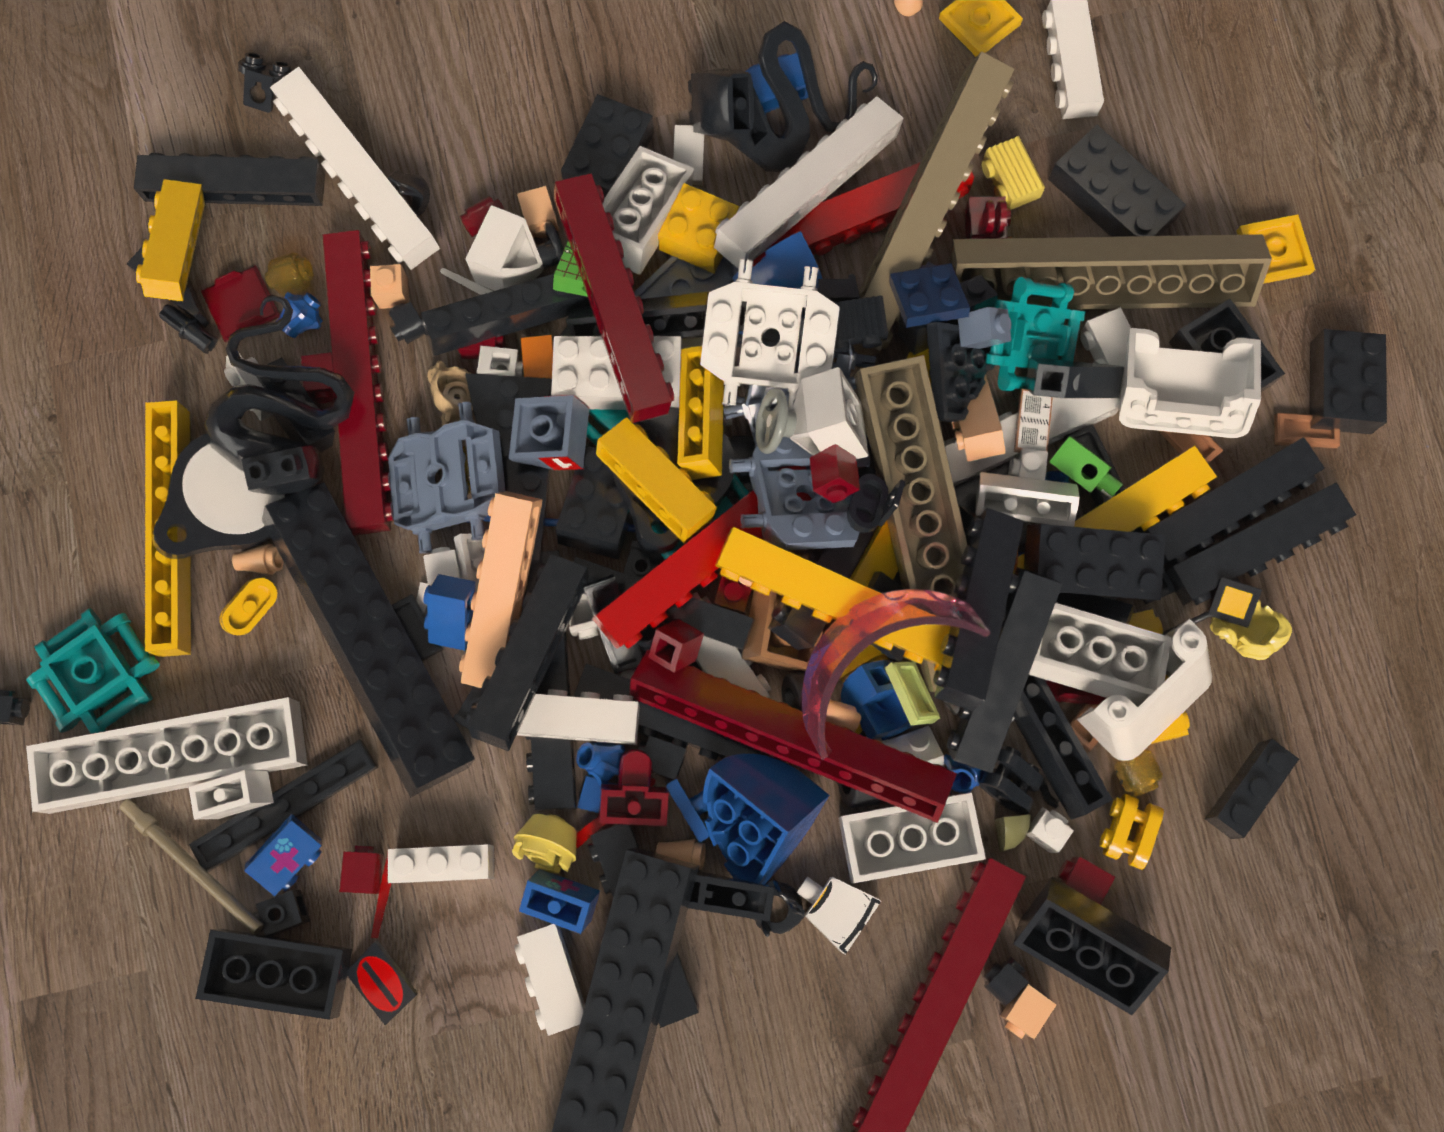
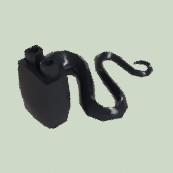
M785 21L764 34L758 54L762 75L774 94L785 119V131L781 135L775 134L769 124L763 105L753 86L751 73L741 69H713L692 73L691 80L688 81V92L692 95V110L689 112V122L693 125V132L729 141L766 172H782L785 168L793 166L802 155L810 137L808 115L798 92L785 75L778 61V46L783 41H790L797 51L812 111L824 130L835 132L837 126L841 123V121H831L824 108L811 48L801 29ZM862 61L854 66L848 80L847 111L844 119L849 120L857 111V78L864 69L870 72L872 84L862 92H870L877 85L878 75L873 64Z
M270 295L262 301L260 315H263V309L267 302L274 300L283 305L285 309L283 317L274 323L243 327L230 334L226 353L231 365L258 377L322 383L331 387L337 398L332 406L326 409H318L281 392L252 384L234 385L211 403L204 422V428L211 448L244 472L248 491L268 495H282L308 489L323 478L325 471L320 452L316 446L256 431L245 426L241 420L244 413L250 409H257L276 414L308 429L329 430L349 418L355 392L342 375L322 367L264 365L241 359L237 350L241 340L246 337L281 331L291 321L293 309L288 300Z

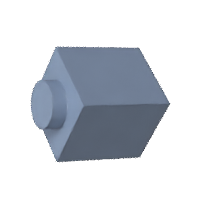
M986 307L969 312V317L958 319L961 347L982 349L1011 341V320L1008 309Z

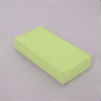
M914 661L891 662L885 667L911 726L933 724L940 719L936 706Z

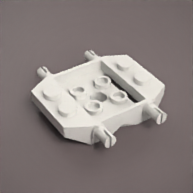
M740 259L736 282L709 292L700 365L724 381L725 388L722 404L736 406L737 389L741 384L788 389V411H791L801 379L831 370L833 367L840 307L818 292L816 281L819 268L812 267L811 280H809L811 268L809 266L804 267V279L801 289L753 284L751 281L753 261L747 260L746 263L744 259ZM743 301L747 302L740 363L739 366H734ZM802 308H806L798 373H794ZM770 328L776 329L780 334L779 342L773 347L765 346L762 341L763 333Z

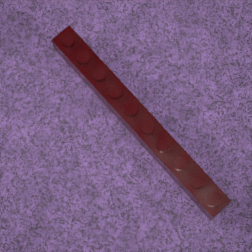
M359 230L322 234L333 371L342 375L355 392L349 418L338 424L345 519L353 535L391 531L390 521H394L392 502L388 501V491H391L390 473L386 472L385 461H388L389 448L387 442H383V431H387L385 414L381 413L380 402H384V390L382 384H378L377 373L382 372V365L379 354L375 352V344H379V333L377 326H373L372 316L377 315V308L374 299L370 295L371 279L367 259L372 258L371 246L368 240H364Z
M648 649L631 677L629 696H633L635 700L936 823L940 819L957 773L949 771L941 765L919 759L909 752L899 751L883 744L879 740L867 738L853 732L849 728L837 726L822 720L816 715L807 714L792 708L784 702H777L760 695L754 690H747L730 683L724 678H718L700 671L694 666H686L676 672H672L648 658L650 652Z
M992 858L984 859L983 863L980 861L976 863L970 875V879L974 882L969 892H962L955 909L959 910V913L954 923L949 921L942 933L941 939L945 942L939 953L934 951L927 964L926 969L930 973L925 983L920 981L913 993L912 1000L915 1001L912 1011L910 1014L905 1012L898 1024L899 1038L895 1045L890 1043L884 1053L882 1062L886 1065L881 1075L875 1074L869 1084L867 1094L871 1096L865 1108L860 1106L854 1115L851 1124L855 1127L853 1132L906 1131L1026 876Z

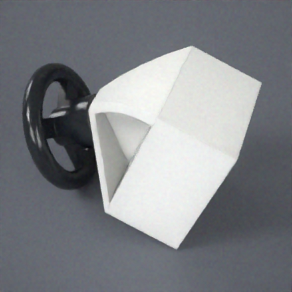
M491 205L466 256V262L475 283L496 291L534 280L542 273L543 269L559 264L564 247L551 221L545 222L544 229L548 241L536 246L525 218Z

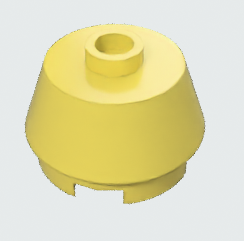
M534 814L514 836L515 844L512 853L519 860L523 859L524 855L527 856L528 859L536 863L535 868L559 874L562 868L568 872L571 863L576 861L577 832L574 827L566 823L559 816Z

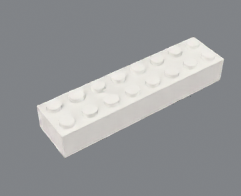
M289 697L26 746L32 812L48 814L189 788L243 770L268 771L269 773L308 765L300 704Z

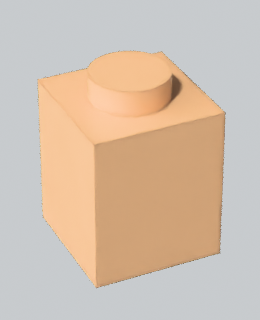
M546 186L517 194L532 238L547 237L544 229V224L547 221H551L556 230L559 231Z
M401 264L370 266L371 296L379 309L393 308L398 304L409 302L408 277Z
M1027 984L1007 1004L1000 1016L1008 1021L1005 1028L1022 1039L1026 1034L1035 1039L1056 1007V1004Z

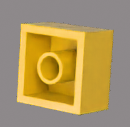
M684 183L658 233L659 250L715 274L723 257L714 248L717 236L715 233L716 228L724 219L728 218L730 220L736 215L740 206Z

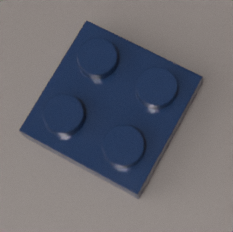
M951 263L890 274L889 284L906 328L969 317L970 306Z

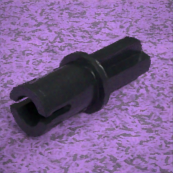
M168 304L159 312V317L178 331V336L181 339H187L204 354H208L209 351L211 352L217 345L218 339L198 325V321L195 318L189 319L175 307Z

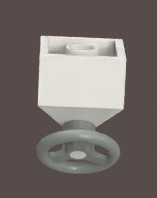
M839 367L801 379L791 411H788L787 399L781 389H771L765 395L756 421V442L762 453L770 454L774 452L782 438L787 437L813 456L834 444L839 445L856 456V459L868 456L862 404ZM776 399L777 405L774 408V410L771 411L770 407L773 401Z

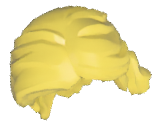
M1258 600L1248 628L1215 617L1211 618L1210 629L1215 635H1218L1220 639H1225L1242 656L1256 660L1269 658V656L1277 652L1288 642L1292 633V627L1282 613L1273 611L1267 605L1264 608L1261 607L1260 600Z

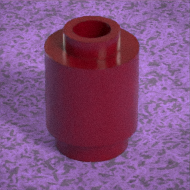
M488 196L466 208L465 213L459 216L471 238L478 234L491 205L505 210L499 199L493 201Z

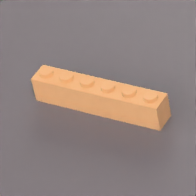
M504 491L495 493V497L489 503L488 515L491 516L489 529L485 531L482 540L485 552L476 573L479 585L477 592L474 593L471 600V610L474 612L472 623H469L465 632V641L468 644L466 653L462 656L459 665V671L462 672L460 683L479 688L482 687L485 678L492 676L496 668L495 659L501 647L505 648L510 639L509 630L512 622L515 619H520L542 499Z

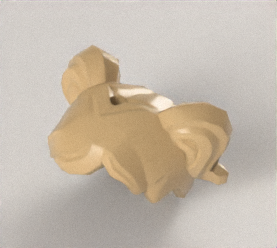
M440 360L437 361L436 365L430 367L428 381L431 385L430 390L434 404L443 413L440 417L443 426L460 421L458 404L471 402L465 373H471L459 367L447 368L445 363Z

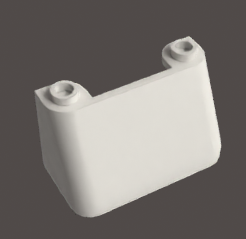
M1129 329L1119 420L1123 425L1137 429L1227 438L1241 437L1249 432L1261 401V340L1236 338L1225 345L1223 353L1160 348L1157 333L1149 329Z
M1190 619L1165 635L1172 637L1166 675L1169 678L1139 707L1125 696L1111 695L1096 708L1090 707L1077 719L1116 759L1127 761L1139 756L1211 685L1212 672L1206 636Z

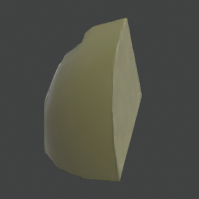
M1030 815L995 819L999 852L1013 849L1025 839L1030 829Z

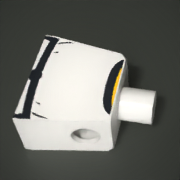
M807 876L796 892L812 904L805 917L845 955L881 902L879 899L834 877H830L824 887H822Z

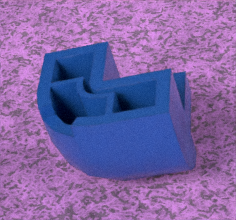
M880 660L860 665L843 683L841 702L854 706L856 711L860 713L861 728L867 738L870 739L881 738L883 741L914 726L910 725L885 670V667L892 660Z

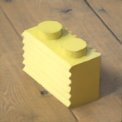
M1019 136L989 147L986 150L981 164L983 173L986 178H991L993 181L995 196L1006 197L1007 208L1012 210L1041 198L1045 186Z

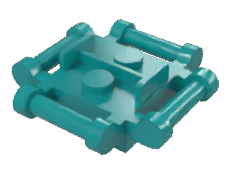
M1019 277L1014 284L1012 300L995 301L994 308L1008 309L1011 320V341L991 346L990 354L986 353L985 359L987 364L1000 365L998 375V387L1000 390L1026 389L1027 377L1016 376L1014 373L1016 367L1028 368L1030 357L1058 360L1059 355L1062 356L1061 360L1074 361L1080 322L1084 321L1085 311L1067 309L1068 302L1071 301L1074 295V288L1071 284L1059 283L1058 285L1033 282L1032 279L1026 277ZM1028 296L1053 297L1052 307L1027 304ZM1065 318L1068 319L1067 325H1064Z
M88 608L81 613L80 619L48 641L42 640L34 646L42 659L40 662L42 667L32 673L26 681L32 689L38 691L57 720L55 725L61 733L73 729L80 720L83 721L91 734L105 732L108 726L139 704L145 705L153 699L148 689L139 679L158 669L160 663L155 656H150L145 651V647L130 627L131 621L126 613L118 614L102 625L98 615L91 608ZM115 632L120 634L139 662L134 667H130L110 637ZM49 679L52 681V683L54 684V686L56 687V689L58 690V692L70 708V712H67L64 705L62 704V702L60 701V699L48 683ZM127 687L130 688L132 691L130 696L96 718L93 711L99 707H106L127 692Z

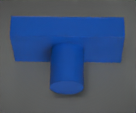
M677 779L665 785L699 843L710 837L708 831L699 817L707 812V804L703 803V791L688 799Z

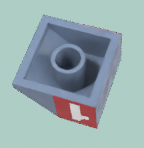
M574 395L515 398L509 460L552 470L583 469L589 408Z

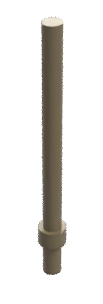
M130 799L122 802L119 809L135 823L134 828L143 836H149L253 935L258 934L263 929L264 924L158 826L159 822L150 813H144Z

